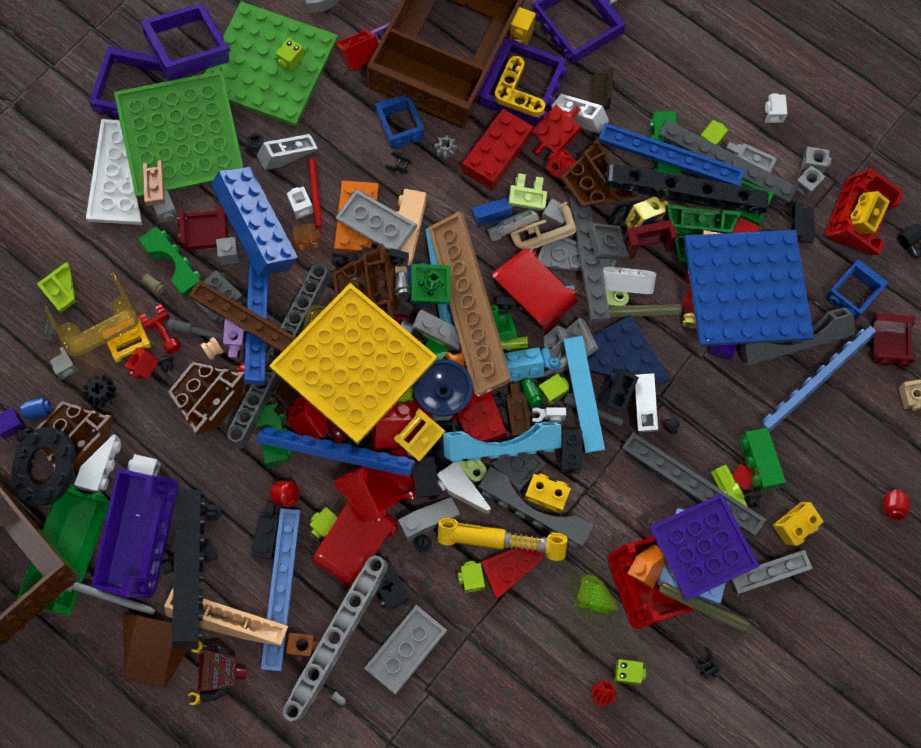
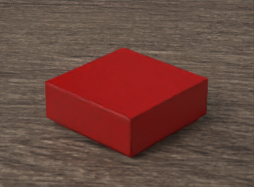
M740 464L732 474L735 483H738L740 489L745 492L752 482V471Z

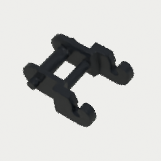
M392 151L391 155L398 158L399 161L395 166L391 165L389 167V164H386L385 168L395 173L399 171L402 174H407L408 171L406 169L409 164H412L410 158L403 157L402 153L397 152L395 154V151ZM401 161L405 162L403 168L400 167Z
M706 648L705 650L709 653L708 656L710 657L708 662L699 665L694 656L691 659L694 661L695 667L697 669L700 668L703 673L702 677L709 679L708 675L715 671L719 673L720 667L715 664V657L711 650ZM711 663L713 668L705 671L703 667Z

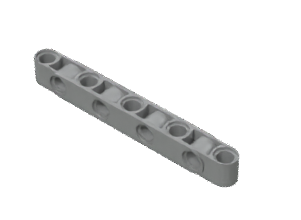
M378 556L370 557L362 571L358 574L294 686L283 708L285 719L289 721L303 719L315 701L387 572L388 564L383 558ZM376 561H380L382 565L378 571L373 570V564ZM359 596L361 604L358 607H354L352 604L353 599ZM338 632L340 641L334 644L332 636ZM314 669L319 671V678L317 680H313L311 677ZM293 706L298 708V715L296 717L291 715V708Z

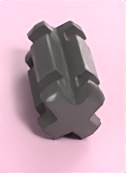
M48 319L46 321L48 324L45 327L44 335L46 337H44V340L53 343L55 342L54 337H56V325L58 322L54 319Z

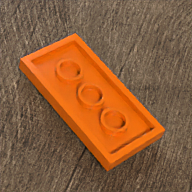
M342 181L338 214L356 189L377 201L378 183ZM337 222L335 251L358 253L362 251L363 246L372 249L373 242Z

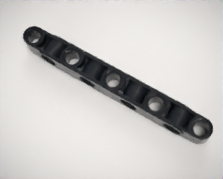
M618 164L607 166L605 185L609 188L754 214H764L768 209L769 193L763 190ZM629 178H634L636 182L631 181Z

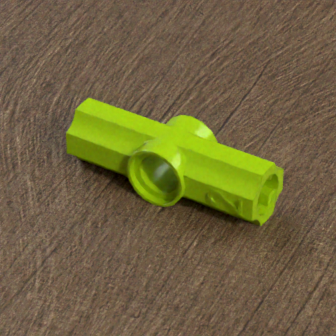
M727 465L713 470L711 473L719 489L747 506L744 500L745 497L738 483H735Z

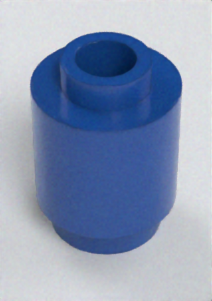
M45 397L26 401L20 407L21 414L25 420H34L48 416L50 411H52L51 402L46 400Z

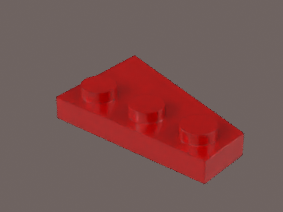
M518 547V549L514 548L482 561V567L496 600L544 559L543 553L537 552V550L532 551L531 549L527 551L526 548L521 550Z

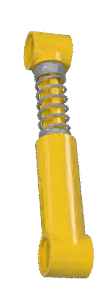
M442 518L438 522L437 541L442 545L462 543L504 549V547L508 548L510 546V548L515 547L518 549L519 547L521 550L526 548L527 551L531 549L532 551L543 552L547 558L553 561H561L566 557L567 537L560 533H552L547 538L541 537L539 539L538 536L533 538V536L527 537V535L522 536V534L518 536L516 533L511 535V532L508 533L504 529L461 524L452 518Z

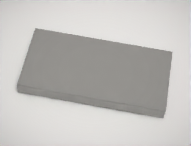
M357 189L335 218L337 222L376 245L384 244L388 252L390 248L401 251L417 228L416 223Z
M415 605L364 669L396 695L445 635L447 630L420 607Z

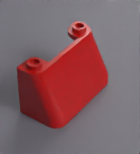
M872 168L851 175L844 183L825 235L833 241L868 255L880 254L883 250V241L877 238L887 210L900 205L903 191ZM878 191L890 203L876 232L859 234L855 231L856 227L852 224L851 214L862 193Z
M525 248L495 270L491 277L494 283L499 288L502 287L503 291L507 292L540 325L539 327L547 333L578 303L576 298L578 294L571 287L567 289L537 259L538 255L531 248L529 250Z
M403 447L386 452L392 456L409 458L406 449ZM358 466L334 481L336 489L367 521H373V523L383 520L386 509L401 499L406 498L409 501L416 498L412 473L408 477Z
M348 501L312 559L314 566L351 588L367 560L376 555L386 538L395 535L398 526H396L397 521L387 514L383 515L384 519L377 523L367 521Z
M654 537L627 543L611 552L608 556L609 567L628 620L636 630L693 611L691 607L659 592V585L655 584L652 589L627 574L637 555L653 544L657 545Z

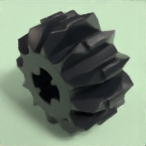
M95 375L93 381L88 379L89 385H83V388L86 390L83 392V396L87 398L86 402L88 404L92 403L96 408L99 404L105 408V402L112 404L110 398L116 397L114 391L117 390V387L113 385V380H107L105 375H102L101 378Z

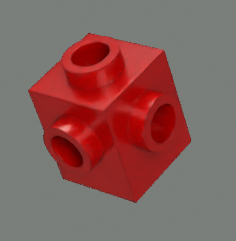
M560 150L556 153L553 152L548 157L547 162L549 163L546 169L550 171L553 177L561 179L577 161L567 151Z

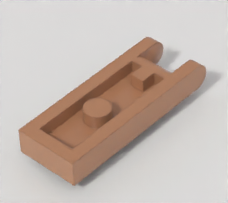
M162 160L158 161V167L149 168L148 163H143L144 202L146 206L164 204Z

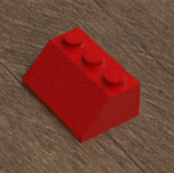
M418 402L396 403L370 431L374 450L402 447L393 438L396 434L399 435L416 415L415 412L420 409L432 419L431 414L421 408ZM423 419L405 439L407 443L426 424Z

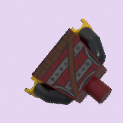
M199 641L200 647L197 650L191 649L192 652L200 654L197 692L201 693H189L188 696H196V701L189 703L190 705L216 701L228 694L229 689L235 686V679H246L247 668L236 667V657L231 656V652L222 645L214 643L203 644Z

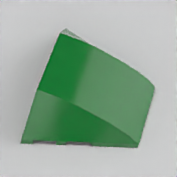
M667 204L669 218L672 220L673 226L677 228L678 236L675 239L679 262L687 263L684 243L686 235H703L704 230L722 234L732 233L741 212L688 208L686 206Z

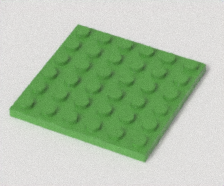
M241 1L223 36L224 43H228L231 52H228L230 62L208 68L204 74L223 71L229 103L297 127L335 47V43L338 41V35ZM288 38L301 45L305 57L293 71L280 67L276 57V52Z
M223 71L114 92L136 198L144 197L143 163H148V167L153 168L158 167V161L162 160L164 191L167 190L168 192L212 183L219 171L244 168Z

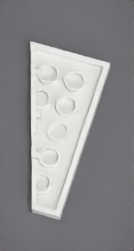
M101 119L86 220L88 222L143 225L134 192L120 121Z

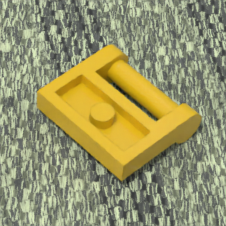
M135 318L103 333L116 363L122 361V358L133 354L136 348L149 349L152 347L139 318ZM139 339H142L141 342H139V343H137V344H135V345H132V346H130V347H128V348H126V349H124V350H121V351H119V352H118V350H117V349H119V348H121V347H123V346H126V345H128V344H130V343H132V342H134V341H137V340H139Z
M418 409L413 419L393 439L418 461H421L446 431L422 410ZM423 419L426 424L407 443L405 439Z

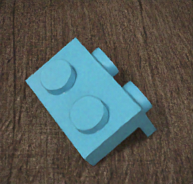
M539 347L504 353L512 382L544 376V361Z

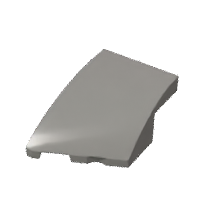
M577 319L567 329L556 326L544 336V347L550 349L552 358L556 357L561 362L560 368L555 371L546 368V371H544L545 377H551L569 368L563 339L583 336L587 357L599 349L584 319Z

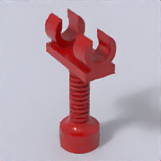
M160 303L155 306L159 313L158 316L148 320L145 313H143L138 318L147 331L156 327L165 342L163 346L167 354H173L181 346L177 339L170 337L162 322L169 319V316Z

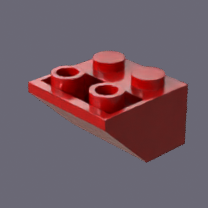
M304 397L296 399L292 408L288 410L287 419L295 433L302 436L309 435L316 439L326 437L328 431L327 417Z

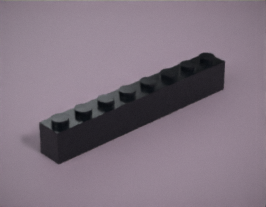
M178 490L176 496L172 618L173 649L198 648L199 641H203V628H199V621H203V608L199 609V602H203V589H200V583H204V570H200V564H204V552H200L201 545L205 543V535L201 533V527H205V515H201V509H205V497H201V490Z

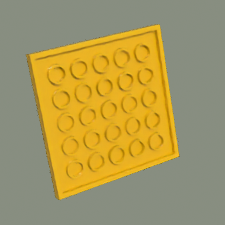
M349 283L269 367L358 445L433 365L438 357L355 286Z

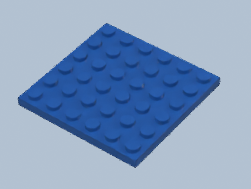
M796 230L686 235L684 237L699 347L805 341L814 338Z

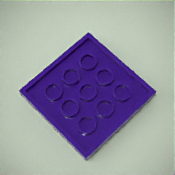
M722 493L649 526L685 601L760 567Z

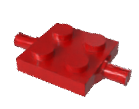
M556 104L533 129V133L541 142L533 151L539 156L545 148L552 150L554 153L563 150L582 130V127L574 119L581 109L575 105L568 113Z

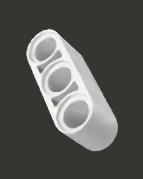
M619 267L602 268L605 290L652 294L654 291L655 272Z

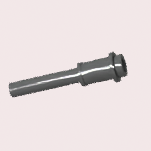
M173 318L169 319L167 329L172 333L174 331L187 335L193 333L209 338L214 337L223 341L224 333L195 327L193 323H186Z
M568 393L564 403L567 404V407L572 406L576 408L574 393ZM597 408L600 418L621 427L623 419Z

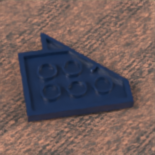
M631 315L592 335L599 349L589 355L590 358L587 359L591 373L610 377L614 368L623 369L633 375L654 373L655 388L669 381V375Z

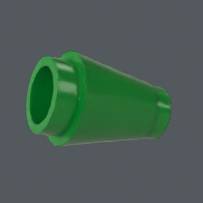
M530 378L523 380L521 386L524 396H526L527 405L530 408H536L543 404L544 395Z

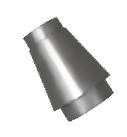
M399 271L395 274L394 294L401 301L411 298V284L404 271Z

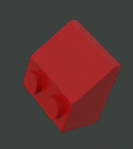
M368 30L361 31L335 43L345 65L351 70H358L363 67V64L368 63L379 45L376 35Z

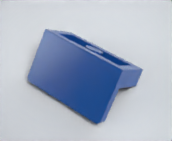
M507 198L474 207L472 208V214L477 227L511 217L513 207L508 205Z

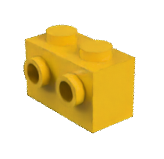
M880 192L862 193L850 218L852 224L856 227L855 231L857 233L868 234L876 232L890 203Z
M534 474L524 500L561 514L571 488L567 487L568 485L562 481L554 482L549 480V477L544 474Z
M800 502L778 520L773 527L785 545L798 546L805 541L804 538L807 535L816 532L819 529L818 526L824 521L811 502Z

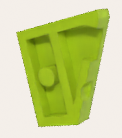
M67 262L37 283L60 313L76 302L71 269Z

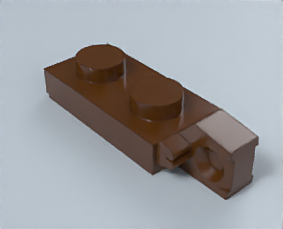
M512 383L509 386L510 394L506 395L507 410L512 437H518L528 431L531 425L526 396H524V393H519L518 383Z

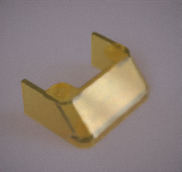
M114 273L111 276L121 293V296L117 297L112 303L116 316L81 332L74 323H66L60 326L53 311L48 307L44 308L69 355L80 357L137 327L139 323L138 316L118 277Z

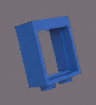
M401 96V99L395 97L375 104L376 115L390 149L401 148L407 143L418 142L424 138V127L411 99ZM409 109L416 128L392 135L385 116Z
M858 259L826 297L834 306L839 308L846 307L854 314V319L857 320L888 282ZM852 274L874 291L860 309L837 292Z

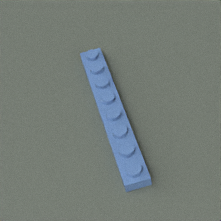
M871 326L866 330H860L855 336L856 339L853 342L848 341L843 346V351L840 354L835 353L829 359L830 363L827 366L822 365L816 371L817 375L813 379L809 377L802 384L804 387L800 391L796 389L789 396L790 400L785 403L783 401L775 409L777 412L773 415H767L762 421L763 426L761 429L768 428V431L771 432L873 338L876 330Z
M280 508L267 619L288 626L301 511ZM286 634L281 646L264 643L261 670L282 672Z

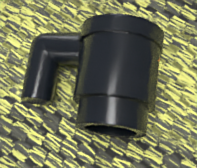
M915 224L897 235V241L904 249L909 250L913 258L918 259L921 257V248L917 250L915 244L921 240V225Z

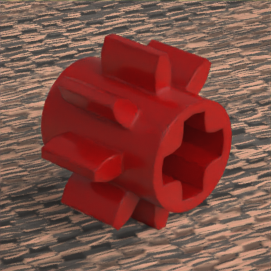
M602 681L600 684L598 682L594 684L590 695L593 696V702L596 705L605 707L607 703L612 706L617 692H614L615 687L612 683Z

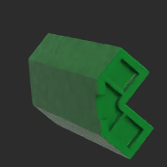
M70 485L66 493L51 505L42 532L80 576L76 582L82 584L105 520L110 500L105 499V495L98 492H93V494L81 493L78 491V487ZM31 561L16 601L43 577ZM65 589L58 599L49 603L44 610L70 616L79 591L72 590V592H69Z

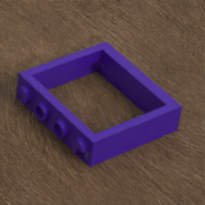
M538 0L533 3L532 12L536 13L535 20L540 22L543 31L551 36L554 45L562 50L565 59H569L572 64L624 34L626 23L607 0H589L612 29L574 50L544 12L563 0Z
M202 3L141 21L143 35L168 81L230 62L228 53L231 52L228 43H224L222 33L217 31L215 21L211 20L208 9L205 10ZM202 20L217 48L171 62L156 33Z
M507 38L480 94L479 105L497 112L505 109L526 123L536 126L548 114V106L552 107L555 99L553 95L555 92L558 93L562 83L560 82L561 77L565 78L568 70L566 67L567 60ZM511 52L556 69L543 98L545 102L544 113L539 117L501 105L496 102L495 96H492Z
M108 46L89 104L92 110L99 112V114L106 113L119 118L117 104L101 100L113 62L163 72L153 55Z

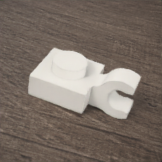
M533 408L532 413H538L540 417L533 418L532 423H541L543 419L560 423L561 420H565L566 408Z

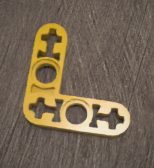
M513 56L509 59L497 85L495 100L506 107L539 117L544 113L545 102L538 97L515 90L524 70V60L519 56ZM518 63L519 66H517L515 72H513V65ZM512 77L515 81L509 84L505 82V78ZM504 88H505V89H507V90H506V96H503V98H502V97H500V95H502V93H503V91H504ZM522 98L525 102L522 105H518L515 103V99ZM536 105H539L540 107L537 110H535L534 107H536Z

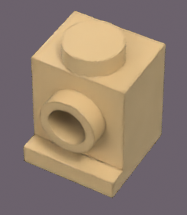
M921 380L904 382L898 388L904 410H920Z

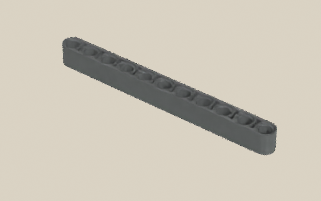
M315 264L312 266L281 326V329L296 338L306 328L329 283L325 265ZM294 321H300L297 324H292ZM270 347L265 357L264 385H267V387L259 389L262 385L251 384L228 429L227 437L235 449H242L247 445L281 378L274 371L268 372L270 370L269 365L278 357L276 355L280 353L273 347ZM255 401H258V402H259V403H258L257 405H255V406H252V405H251V404H252L253 402H255ZM245 418H250L248 422H242ZM236 435H242L240 439L234 440Z

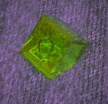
M593 575L582 576L573 606L613 616L618 606L603 581H599L598 577Z

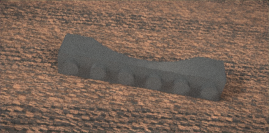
M846 307L827 312L812 326L814 335L812 340L739 344L740 356L747 365H756L761 361L773 360L779 356L790 355L799 350L811 349L813 346L828 344L838 339H846L848 336L855 335L854 314Z
M491 466L478 487L482 497L488 500L492 498L497 501L498 506L505 510L508 508L515 512L514 515L524 520L526 518L532 521L531 524L540 530L544 528L549 531V535L552 533L565 535L567 537V546L576 550L578 548L581 550L594 525L578 516L555 517L534 510L516 494L508 476Z

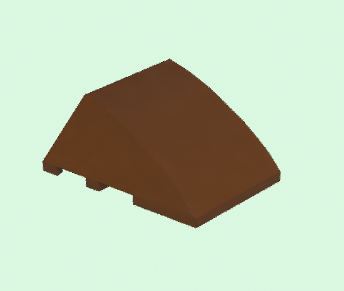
M598 139L562 176L561 179L581 207L638 197L637 193L613 189L605 185L607 166L611 165V162L606 157L607 151L598 142Z
M381 243L373 251L365 253L360 259L347 264L333 273L335 296L337 297L351 283L394 319L398 306V299L394 294V267L384 244Z
M192 362L169 389V394L196 435L217 428L241 399L244 387V372L237 373L225 368L222 370L210 365Z
M62 401L36 429L42 427L56 428L64 431L71 438L77 460H74L73 471L75 472L80 470V467L108 440L113 417ZM44 447L48 455L47 458L55 469V455L49 447Z
M123 614L125 679L165 688L190 648L173 649L172 623L137 615Z

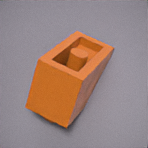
M653 544L637 555L627 573L636 581L652 589L666 565L659 547Z

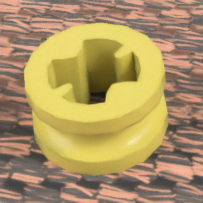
M684 314L683 326L697 328L695 314Z

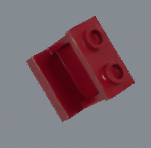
M217 205V210L185 213L184 209L179 210L180 216H177V225L180 227V233L177 236L178 243L182 244L184 250L216 248V239L228 238L227 215L222 205Z
M672 220L627 228L624 240L629 259H634L638 247L664 243L666 251H671L678 236L677 228L673 226Z
M877 313L873 317L871 327L876 332L872 338V363H878L881 366L897 364L899 367H908L915 361V356H912V326L915 324V316Z

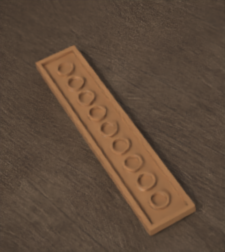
M459 211L428 227L438 265L450 266L449 304L467 369L472 379L474 394L481 396L512 382L466 221L463 213Z

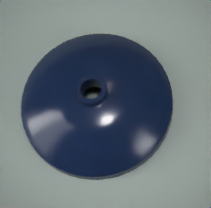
M448 359L436 360L414 384L415 398L421 408L432 415L440 417L452 416L462 411L468 405L473 392V383L468 371L461 364ZM442 389L447 390V393L441 394L440 391Z

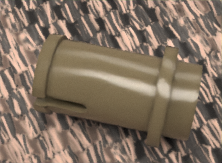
M149 273L142 277L141 283L151 289L154 295H161L165 291L164 283L157 281Z

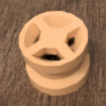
M214 337L208 343L201 344L210 360H213L217 354L221 355L224 353Z

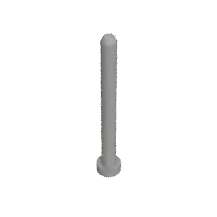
M75 582L73 586L66 589L69 592L76 590L149 615H154L156 610L154 607Z

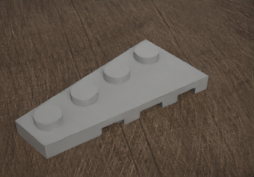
M562 238L542 246L538 260L546 268L581 271L577 241ZM600 259L601 268L615 267L617 260Z

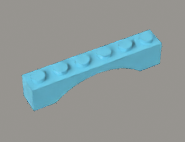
M554 421L535 423L522 435L503 442L480 441L463 431L443 433L444 457L451 460V462L458 463L468 458L470 460H481V457L485 456L489 458H499L503 454L517 456L520 452L535 454L538 450L553 452L555 448H562L561 424Z

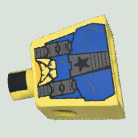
M657 197L633 205L624 223L628 228L658 223L665 212L668 211L667 204L669 203L666 200L660 202Z

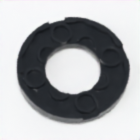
M52 427L38 428L29 433L15 450L11 482L15 492L25 503L35 506L53 504L70 487L75 475L73 471L74 460H77L75 446L71 438L64 431ZM44 447H49L53 451L56 460L54 473L45 484L36 485L31 480L32 476L29 475L32 470L31 459H34V454L39 449L42 450Z

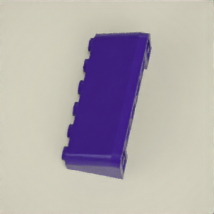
M117 468L91 587L126 598H150L154 595L178 491V483L175 479Z

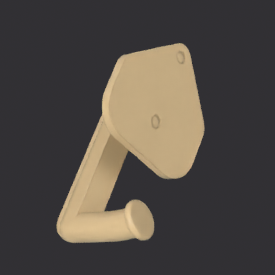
M567 202L558 207V210H561L564 216L566 226L544 234L540 233L539 227L546 225V220L525 226L510 233L515 246L520 249H535L573 235L576 232V225ZM528 232L530 235L536 232L537 236L522 241L519 234Z

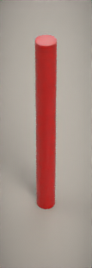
M309 159L308 165L315 228H322L315 159Z

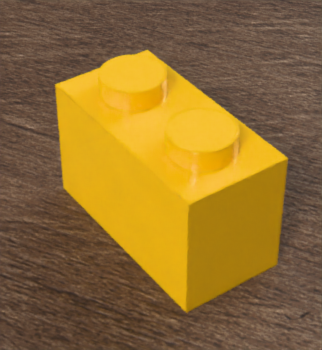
M519 7L511 23L510 39L527 45L533 34L536 13Z

